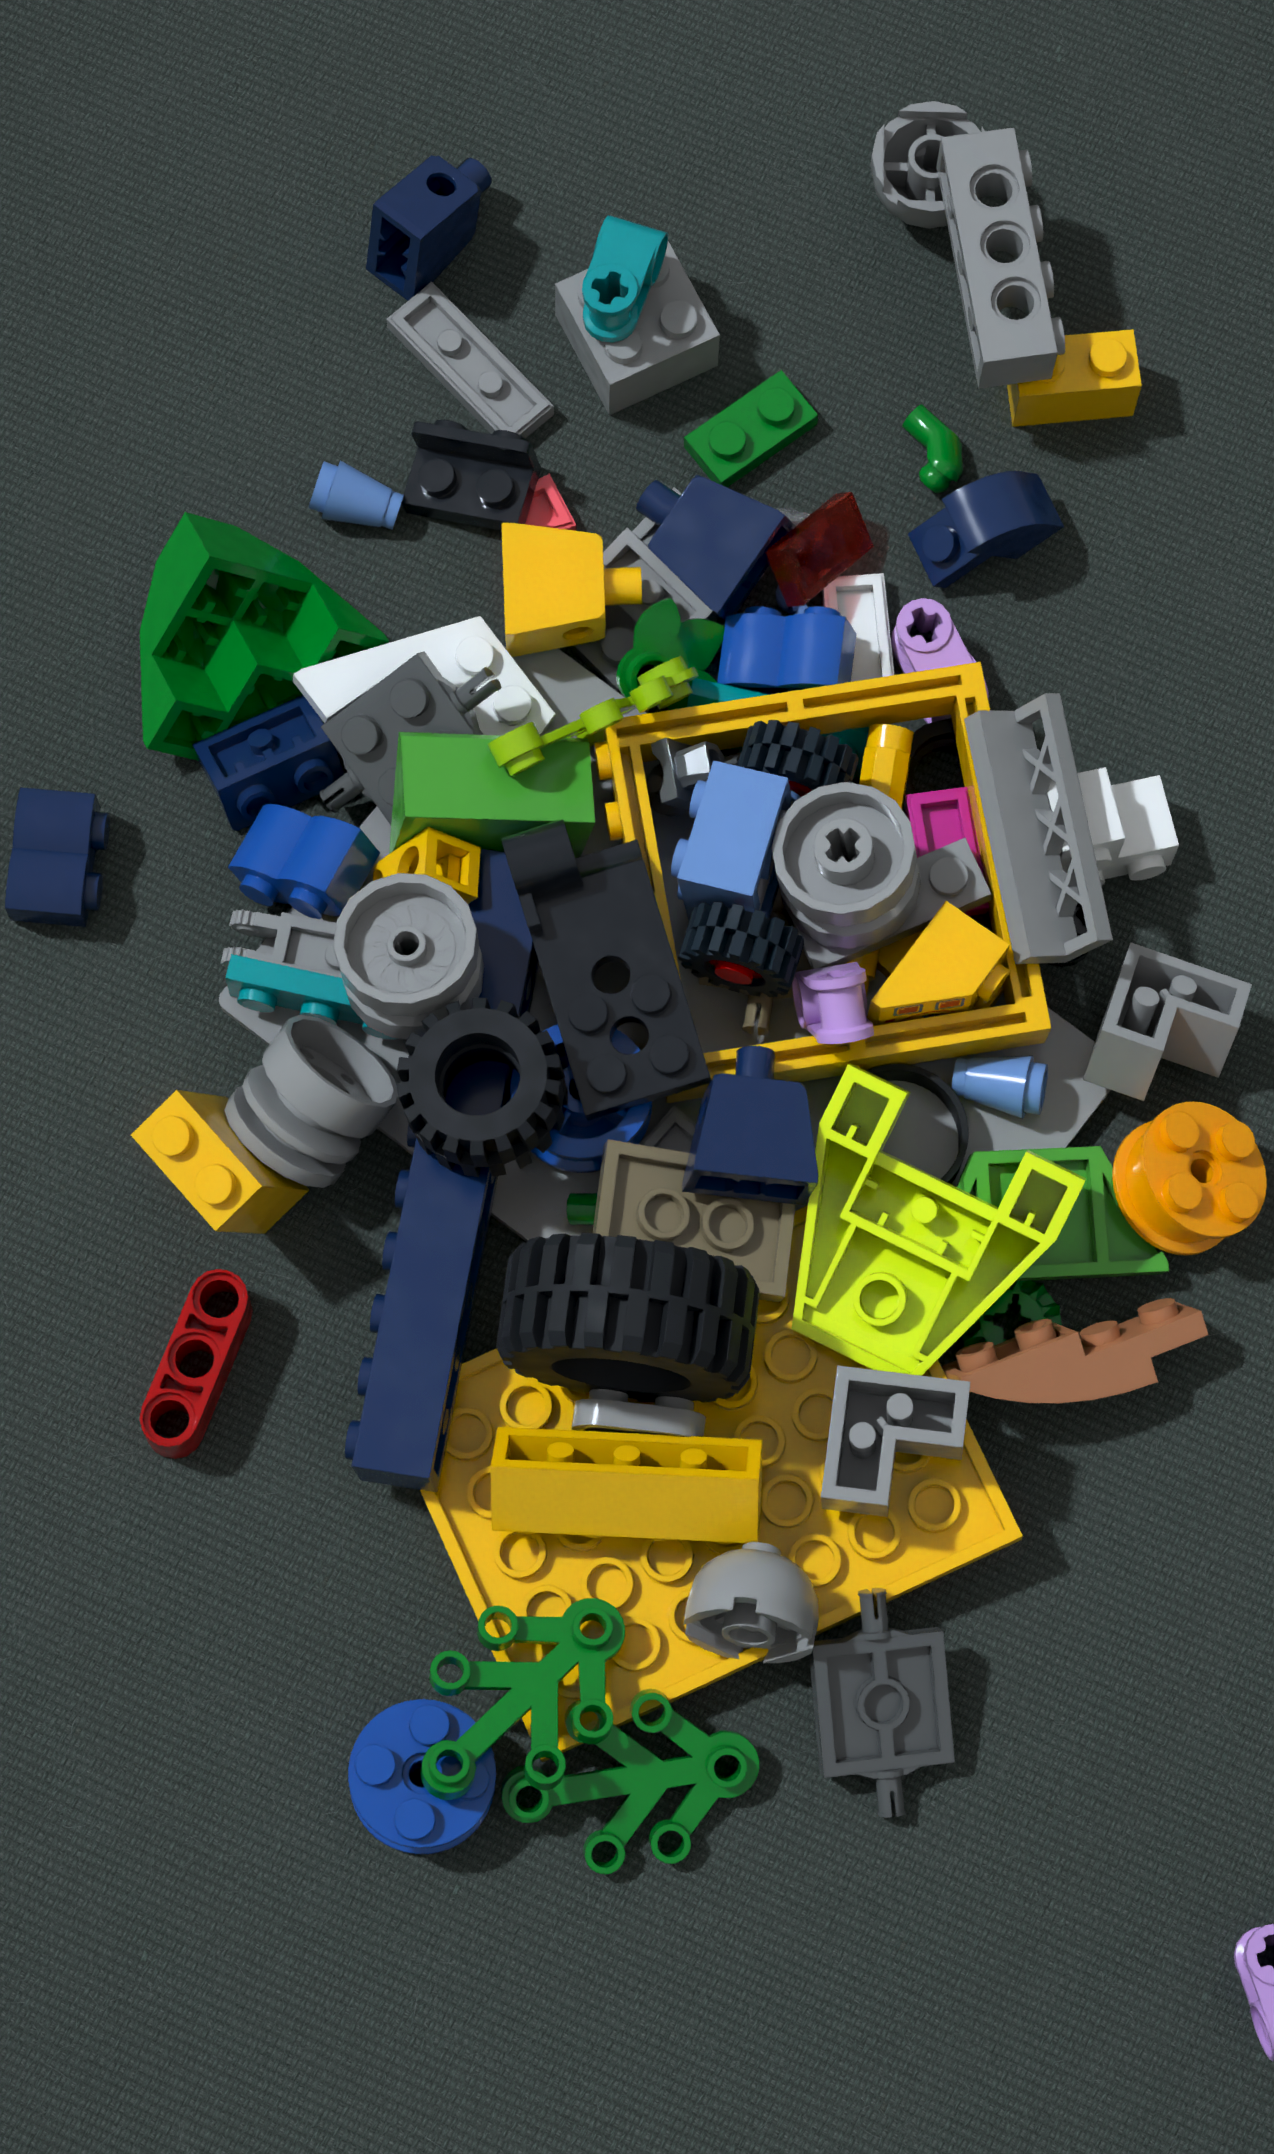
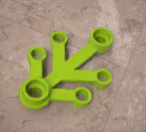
M678 656L640 675L637 679L641 686L629 692L630 697L621 699L611 698L582 712L579 715L580 719L540 736L534 722L527 723L491 741L488 747L499 768L506 766L510 776L517 775L545 760L540 750L564 738L574 737L587 738L591 747L594 743L603 741L604 729L624 719L623 715L635 709L642 713L657 705L659 709H663L686 698L693 693L689 682L699 675L695 667L688 669L683 657Z

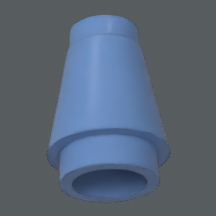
M341 460L338 466L324 461L312 494L309 509L323 513L321 519L374 527L382 526L393 530L404 495L392 491L393 489Z
M1033 1055L971 1057L970 1059L957 1057L952 1078V1089L957 1096H962L965 1099L1022 1119L1026 1113L1040 1115L1047 1087L1048 1064L1034 1062Z

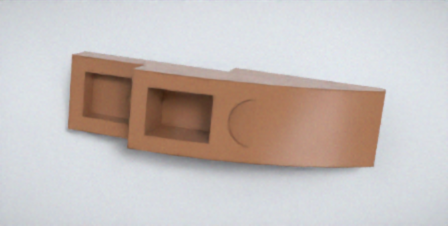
M1164 1298L1139 1307L1137 1310L1138 1317L1120 1324L1117 1321L1095 1323L1082 1329L1080 1336L1075 1330L1054 1322L1052 1323L1051 1319L1028 1322L1014 1330L1015 1338L994 1345L993 1342H980L969 1345L956 1352V1361L941 1367L947 1379L971 1382L970 1392L994 1399L1023 1403L1056 1404L1089 1401L1127 1393L1157 1383L1158 1380L1151 1358L1208 1335V1331L1201 1310L1175 1302L1173 1298Z

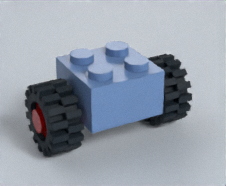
M769 720L768 724L758 721L754 723V726L750 725L737 766L713 760L707 782L697 781L689 808L690 818L695 819L689 840L680 838L671 865V875L677 877L678 880L677 897L683 900L689 920L678 960L681 961V965L685 969H692L691 974L698 978L708 977V983L716 986L720 984L727 985L730 991L739 993L740 989L747 990L749 995L760 997L761 992L768 997H777L778 994L784 996L791 990L804 946V937L798 935L799 931L793 926H784L785 921L777 917L769 919L779 888L772 844L778 822L794 801L817 787L842 782H853L859 758L857 754L852 753L853 749L848 744H839V738L831 734L824 737L820 735V729L811 726L809 731L801 729L799 723L788 721L787 726H783L779 720Z

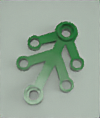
M587 1598L579 1600L570 1605L562 1617L516 1616L513 1611L504 1606L489 1607L481 1614L478 1621L477 1635L481 1644L489 1650L502 1651L509 1648L513 1643L557 1645L540 1662L468 1661L463 1654L451 1650L441 1652L433 1659L430 1666L429 1679L433 1689L441 1695L455 1696L464 1690L509 1691L457 1741H440L427 1750L422 1761L421 1779L424 1787L431 1795L442 1800H454L465 1795L474 1782L475 1762L530 1709L531 1751L528 1753L525 1761V1778L531 1786L539 1790H550L559 1785L564 1776L566 1761L563 1753L558 1749V1683L577 1665L579 1671L580 1704L575 1708L572 1718L573 1733L580 1741L586 1744H598L609 1736L613 1725V1713L611 1708L605 1703V1662L616 1656L620 1651L625 1637V1625L618 1610L610 1603L601 1599ZM500 1619L509 1625L510 1632L504 1637L496 1638L488 1634L485 1629L486 1624L491 1620ZM589 1620L596 1621L602 1625L604 1634L600 1638L589 1639L581 1633L580 1625ZM453 1664L461 1669L463 1676L457 1682L447 1683L439 1678L437 1671L443 1665ZM587 1712H596L602 1716L605 1725L598 1731H589L582 1726L580 1718ZM452 1756L459 1760L462 1769L454 1776H446L438 1771L436 1763L442 1757ZM542 1757L550 1758L557 1765V1772L550 1777H541L532 1768L534 1761Z
M645 1689L635 1695L630 1706L631 1715L636 1726L648 1733L661 1731L691 1756L662 1760L613 1724L609 1736L604 1741L595 1745L624 1766L564 1775L560 1784L555 1788L539 1790L541 1792V1799L537 1805L531 1808L522 1807L516 1801L519 1790L523 1787L531 1786L524 1775L525 1765L518 1766L512 1769L502 1782V1803L506 1812L513 1819L522 1823H534L545 1818L553 1806L627 1795L603 1829L590 1834L584 1843L583 1852L587 1865L596 1873L611 1874L623 1864L625 1858L624 1846L666 1789L694 1784L671 1819L658 1822L652 1828L649 1835L650 1847L655 1857L663 1863L674 1864L682 1861L688 1855L691 1848L690 1835L718 1798L737 1797L745 1793L754 1784L759 1772V1758L753 1744L745 1736L734 1731L724 1730L708 1735L671 1708L668 1698L661 1691ZM577 1700L566 1710L564 1720L569 1735L574 1740L583 1743L574 1735L571 1725L574 1710L580 1704V1700ZM648 1700H657L663 1704L661 1717L653 1722L645 1721L639 1716L641 1705ZM594 1712L598 1716V1721L591 1731H598L604 1727L605 1722L600 1714ZM724 1755H732L738 1759L736 1772L727 1777L715 1773L714 1766L718 1758ZM532 1765L537 1775L549 1777L543 1769ZM667 1831H676L682 1836L680 1847L672 1852H665L658 1847L659 1837ZM608 1841L616 1846V1854L610 1861L598 1862L592 1857V1850L599 1842Z

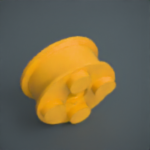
M1192 1101L1175 1104L1158 1114L1153 1121L1137 1127L1123 1139L1113 1162L1112 1180L1114 1193L1125 1219L1146 1242L1162 1251L1175 1255L1200 1254L1216 1246L1224 1238L1244 1230L1258 1216L1266 1196L1267 1179L1264 1161L1255 1143V1137L1251 1129L1219 1107L1203 1102Z

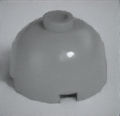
M936 101L910 104L898 112L897 118L891 120L885 128L883 125L877 132L870 167L876 195L889 213L906 224L928 229L948 226L937 172L938 153L941 137L980 132L978 127L967 119V112L958 106Z
M749 1542L744 1544L742 1549L727 1551L706 1562L697 1573L685 1607L683 1625L686 1624L685 1635L690 1641L701 1648L727 1658L739 1659L738 1654L743 1652V1648L755 1647L769 1649L767 1655L764 1656L763 1663L796 1661L812 1653L819 1620L818 1598L808 1575L796 1563L787 1557L781 1556L780 1549L767 1543Z

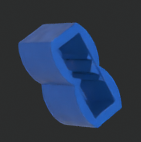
M764 606L748 607L744 613L726 616L717 683L770 695L851 682L857 633L846 617L841 616L837 610L828 607H809L804 610V614L786 617L781 616V613L773 608Z
M265 804L228 868L241 882L239 886L240 891L254 902L264 906H272L274 902L290 904L303 915L320 919L323 914L340 916L349 898L360 890L380 852L365 833L352 824L326 816L311 817L303 812L282 805Z

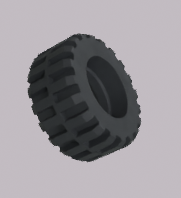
M581 1233L580 1236L553 1234L549 1238L536 1237L529 1239L527 1243H521L509 1257L496 1347L504 1365L509 1369H515L517 1374L526 1378H536L538 1382L550 1386L566 1387L570 1391L587 1393L593 1389L615 1390L628 1394L630 1399L644 1402H655L656 1397L662 1396L678 1397L700 1402H713L717 1398L728 1399L733 1397L735 1393L738 1394L750 1378L760 1291L753 1275L750 1274L748 1269L742 1265H734L733 1260L723 1256H712L707 1251L694 1247L685 1248L676 1246L672 1242L641 1240L633 1236L617 1235V1237H611L595 1233Z

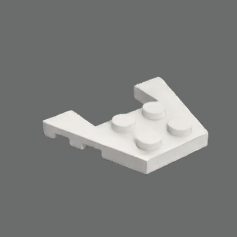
M481 616L309 666L293 674V683L322 721L326 723L414 655L425 651L442 677L458 688L479 673L484 667L489 668L495 674V676L476 689L478 691L494 679H498L502 687L473 708L479 728L484 735H504L522 725L534 722L540 736H542L555 717V712Z

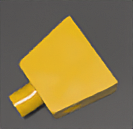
M501 523L506 650L512 657L599 641L605 637V606L642 605L641 567L604 568L602 536L596 533L518 523Z

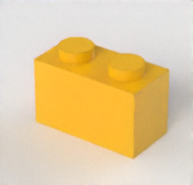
M1134 329L1064 335L1065 353L1057 355L1051 379L1007 385L1012 427L1133 416L1142 387Z

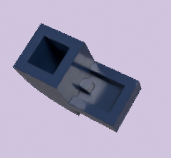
M1006 471L978 479L947 495L942 499L945 508L909 532L908 536L933 587L946 588L992 556L1018 559L1062 529L1064 525L1038 474L1023 471Z

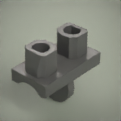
M666 737L652 743V753L660 761V764L653 768L646 780L650 807L655 812L669 817L679 816L686 811L689 812L694 787L698 780L707 782L713 760L737 766L741 753L738 752L725 757L718 745L707 741L691 746Z

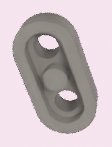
M593 1389L589 1392V1399L575 1401L572 1430L704 1437L706 1417L693 1411L694 1402L687 1399L662 1396L655 1398L654 1405L628 1402L629 1395L620 1391Z

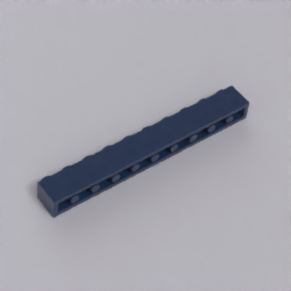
M481 849L478 898L468 904L477 929L479 947L484 962L482 992L478 998H487L490 1008L496 1010L501 1000L515 1005L518 1016L521 1017L526 1011L530 1013L539 960L505 852ZM480 1061L465 1067L450 1083L446 1094V1103L454 1110L467 1115H485L499 1110L511 1100L510 1085L514 1068L498 1061ZM408 1124L407 1145L414 1147L410 1171L401 1170L396 1184L395 1207L402 1209L398 1232L389 1231L385 1240L382 1266L383 1270L390 1271L386 1294H376L372 1305L370 1331L378 1334L373 1358L364 1357L360 1366L357 1391L359 1396H365L361 1420H352L350 1422L345 1443V1458L353 1460L352 1468L361 1481L438 1493L498 1176L493 1177L489 1167H480L479 1177L464 1175L459 1164H455L452 1170L440 1165L433 1152L428 1155L419 1145L415 1133L412 1132Z

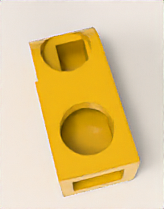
M427 827L377 862L373 867V881L397 873L426 874L450 885L469 904L478 898L481 847Z

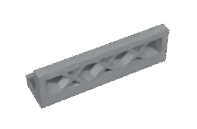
M1045 693L1014 711L979 710L964 719L1015 964L1066 963L1112 941L1111 928L1060 693ZM1042 717L1045 739L1040 751L1037 749L1032 722ZM1051 780L1055 781L1058 792V800L1054 812L1050 810L1047 797ZM1064 841L1069 844L1072 858L1067 873L1063 871L1060 858ZM1077 903L1082 905L1087 932L1080 936H1077L1073 919Z

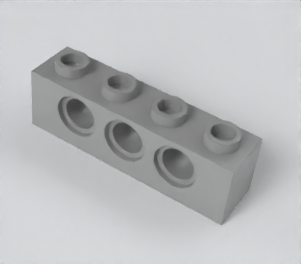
M1014 128L941 137L937 172L978 389L1051 379L1057 355L1065 353V336L1061 318H1051L1048 299L1054 297V279L1050 262H1040L1037 243L1043 241V222L1039 206H1029L1026 187L1032 186V165L1027 149L1018 150ZM994 196L1001 199L1005 204L999 207H990L983 204L979 198ZM1003 251L1011 254L1016 260L1010 263H1000L992 259L989 254ZM1006 307H1015L1022 310L1027 317L1018 320L1009 319L1002 315L999 310Z

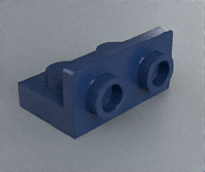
M303 695L192 744L198 761L221 802L232 830L239 831L252 825L265 804H277L290 808L320 794L322 789L327 788L344 775L336 748L321 728L324 725L321 718Z

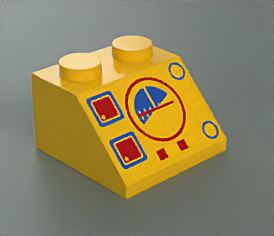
M945 901L870 1002L867 1018L873 1023V1026L994 1007L1004 991L1001 986L1010 973V970L1003 966L1010 944L948 901Z

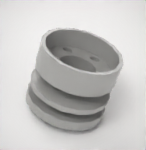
M298 1015L286 1021L265 1049L262 1058L263 1065L252 1068L248 1072L243 1085L236 1088L228 1099L224 1111L230 1128L240 1142L262 1163L282 1176L305 1186L325 1188L338 1180L344 1172L346 1162L353 1160L358 1154L361 1144L360 1138L373 1134L394 1107L398 1098L397 1085L394 1077L383 1062L361 1041L340 1027L320 1018Z

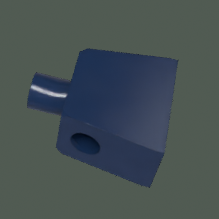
M430 156L373 204L366 270L407 301L430 282H434L471 241L475 234L480 197L492 183L488 170L473 158H466L456 168L440 156Z
M696 475L690 481L681 495L659 480L653 481L641 495L636 507L639 513L660 526L649 541L648 548L724 621L726 616L737 613L796 527L779 510L699 475Z
M762 1046L739 1048L736 1051L735 1075L721 1073L713 1076L701 1102L683 1177L682 1192L804 1205L817 1186L818 1169L807 1089L800 1082L774 1079L775 1052L772 1049Z

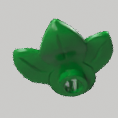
M671 598L661 600L650 606L643 612L635 625L633 648L623 656L618 665L616 679L623 697H630L629 692L640 686L637 675L644 665L650 664L652 668H655L678 656L683 657L688 669L695 667L699 675L698 679L717 683L704 670L710 665L723 641L724 626L702 618H691L681 621L677 606ZM689 696L666 708L668 710L686 708Z

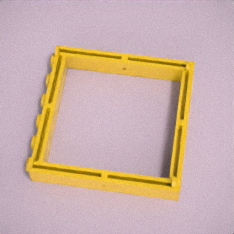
M981 662L628 716L604 729V741L594 743L599 781L611 779L614 802L604 803L609 840L621 839L622 844L638 840L679 973L643 762L658 760L652 753V743L667 737L691 746L707 741L718 745L720 750L743 747L750 725L754 726V723L758 721L768 724L769 720H779L783 726H787L788 721L799 723L801 729L808 731L810 726L820 729L821 735L840 732L846 729L865 728L872 724H891L951 714L964 786L968 789L983 875L991 892L988 912L992 933L1010 944L1003 965L1010 970L1008 977L1003 983L1006 1005L873 1026V1036L849 1043L820 1044L814 1036L751 1045L767 1047L775 1052V1080L804 1082L841 1076L848 1064H854L864 1070H868L885 1064L910 1065L1045 1043L1049 1035L1051 1023L1039 964H1015L964 722L965 718L979 710H990ZM739 1048L703 1053L711 1080L716 1074L735 1075L736 1051ZM709 1084L667 1096L666 1102L673 1103L703 1098Z

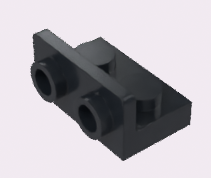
M437 420L434 424L420 421L414 423L411 434L418 448L401 502L406 513L502 531L501 523H526L542 469L530 442L521 435L511 431L496 430L492 434L470 431L465 426L450 420Z

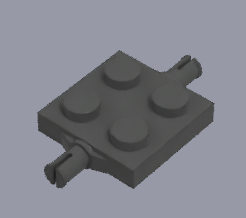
M423 651L414 655L322 725L321 728L342 756L345 769L347 770L343 776L320 791L321 799L324 802L333 798L344 789V792L326 804V806L332 812L337 813L348 802L360 793H363L374 801L391 825L399 732L484 735L479 728L473 708L502 687L499 680L494 679L478 691L476 689L495 676V674L489 668L484 667L479 673L458 688L442 677L428 655Z
M872 1588V1593L868 1589L858 1591L862 1630L856 1631L845 1638L814 1641L812 1653L809 1654L820 1774L824 1778L858 1774L876 1779L877 1814L879 1817L890 1818L892 1817V1812L896 1817L906 1814L902 1786L903 1775H907L922 1766L955 1763L943 1630L939 1627L903 1631L888 1627L886 1589Z

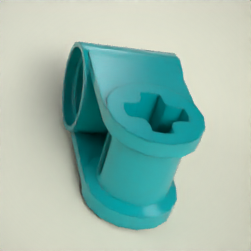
M607 215L598 234L593 258L582 285V296L585 303L583 322L585 329L592 337L601 342L614 343L624 340L633 333L650 288L655 284L659 276L668 244L667 232Z

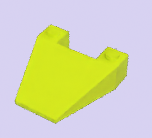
M848 1064L819 1122L815 1150L818 1184L811 1193L808 1202L791 1329L872 1370L922 1376L1057 1240L1086 1178L1027 1150L999 1207H996L882 1151L911 1092L854 1064Z

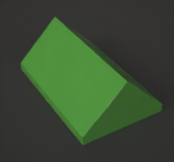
M399 732L389 854L427 827L477 845L481 849L504 852L501 841L502 837L563 819L575 858L581 857L595 825L590 743L588 739L564 738L540 749L545 758L544 761L517 775L510 776L506 766L498 767L488 747L491 741L502 735Z

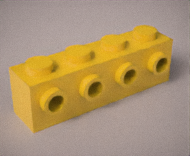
M497 1427L490 1466L492 1531H509L525 1535L536 1533L582 1535L589 1538L603 1536L648 1538L653 1541H710L725 1545L758 1542L762 1488V1439Z

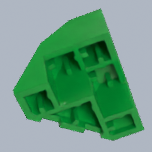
M185 512L156 561L140 628L143 742L147 749L198 761L192 744L303 695L293 683V674L300 669L389 643V640L381 630L298 560L237 526Z

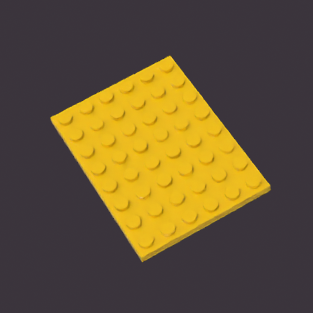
M807 1205L796 1210L794 1215L784 1299L780 1303L759 1299L751 1371L748 1382L738 1394L735 1393L731 1398H717L713 1402H692H694L693 1411L706 1417L704 1437L762 1439V1488L758 1542L777 1547L781 1551V1556L787 1557L796 1563L808 1575L818 1598L819 1620L816 1635L861 1615L860 1597L858 1596V1591L868 1589L872 1593V1588L886 1589L887 1603L1022 1540L1023 1535L967 1419L962 1460L896 1452L888 1517L822 1509L821 1491L837 1365L863 1369L870 1368L791 1329L807 1217ZM496 1348L462 1364L438 1493L420 1490L478 1621L481 1614L492 1606H504L513 1611L516 1616L562 1617L570 1605L587 1598L601 1599L614 1606L623 1618L625 1637L620 1651L616 1656L605 1662V1703L611 1708L613 1724L617 1727L633 1721L630 1711L631 1702L635 1695L642 1690H659L668 1698L669 1703H672L764 1660V1656L767 1655L769 1649L743 1648V1652L738 1654L739 1659L727 1658L707 1651L687 1638L685 1635L686 1624L683 1625L686 1602L697 1573L706 1562L727 1551L742 1549V1546L746 1543L725 1545L710 1541H653L648 1538L609 1536L589 1538L582 1535L536 1533L525 1535L509 1531H492L490 1466L497 1427L572 1430L575 1401L589 1399V1392L570 1391L566 1387L550 1386L538 1382L536 1378H526L517 1374L515 1369H509L504 1365ZM938 1360L922 1375L947 1379ZM628 1398V1402L649 1405H654L655 1403ZM500 1619L491 1620L485 1626L488 1634L496 1638L504 1637L510 1632L509 1625ZM589 1620L580 1625L581 1633L589 1639H597L604 1634L602 1625L596 1621ZM513 1643L505 1650L492 1651L496 1662H540L557 1645ZM578 1665L558 1683V1749L562 1753L583 1744L574 1740L569 1735L564 1720L568 1707L573 1702L580 1700ZM657 1700L645 1701L639 1709V1716L641 1717L663 1707V1704ZM530 1709L522 1717V1720L531 1738ZM587 1712L580 1718L582 1726L589 1731L596 1726L598 1716L594 1712ZM546 1757L540 1758L542 1762H545L550 1759Z

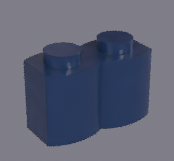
M20 787L5 897V910L11 921L86 927L89 910H99L103 878L102 873L93 872L96 850L107 849L110 815L107 812H100V804L96 794Z

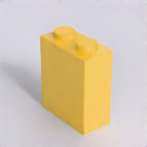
M176 1090L131 1134L132 1138L215 1231L265 1234L309 1189L303 1184L282 1176L262 1163L240 1142L230 1128L224 1111L228 1101L227 1097Z

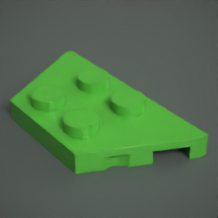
M1101 1146L976 1151L969 1155L956 1187L996 1207H999L1027 1150L1086 1178L1057 1240L1016 1281L1159 1275L1169 1271V1263L1162 1251L1158 1253L1154 1246L1140 1237L1122 1214L1113 1188V1166Z

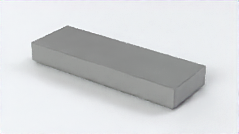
M430 282L386 319L387 328L490 434L496 430H507L517 433L526 439L554 415L553 404L433 282Z

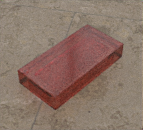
M845 492L833 495L765 552L788 607L804 606L874 546L853 493Z

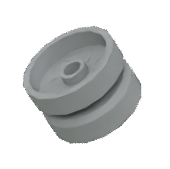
M849 782L817 787L794 801L778 822L772 844L778 884L785 910L797 928L821 944L846 949L873 945L898 931L914 911L921 887L911 822L894 799L872 786Z
M397 873L371 881L349 898L336 921L333 948L351 1008L368 1027L392 1038L408 1039L412 1032L422 1037L426 1032L421 1021L432 1012L438 1020H441L448 1016L445 1005L458 1000L462 1010L473 1008V998H478L482 992L484 962L479 947L477 929L469 905L450 885L426 874Z

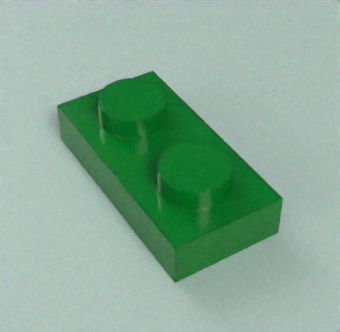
M780 370L684 437V448L711 481L729 487L815 427L818 423V414L784 372Z

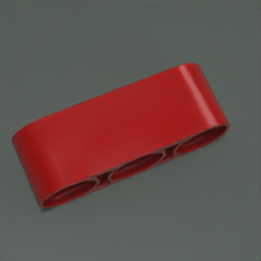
M222 1269L207 1271L198 1277L191 1287L142 1405L139 1418L141 1429L152 1449L163 1457L172 1459L186 1457L195 1451L201 1443L251 1322L253 1310L246 1285L239 1276L231 1271ZM222 1291L230 1292L238 1297L237 1307L226 1317H211L204 1312L205 1303L215 1293ZM200 1350L213 1355V1366L205 1375L191 1378L180 1373V1364L189 1353ZM178 1410L186 1413L189 1416L188 1427L178 1437L164 1438L155 1433L156 1422L165 1412Z

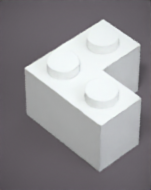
M1106 767L1077 773L1101 886L1105 884V879L1128 874L1130 880H1144L1163 873L1166 870V866L1172 864L1179 843L1160 775L1111 785ZM1051 780L1047 797L1050 810L1053 812L1058 800V792L1055 781ZM1064 841L1060 858L1063 871L1067 873L1072 858L1069 844Z

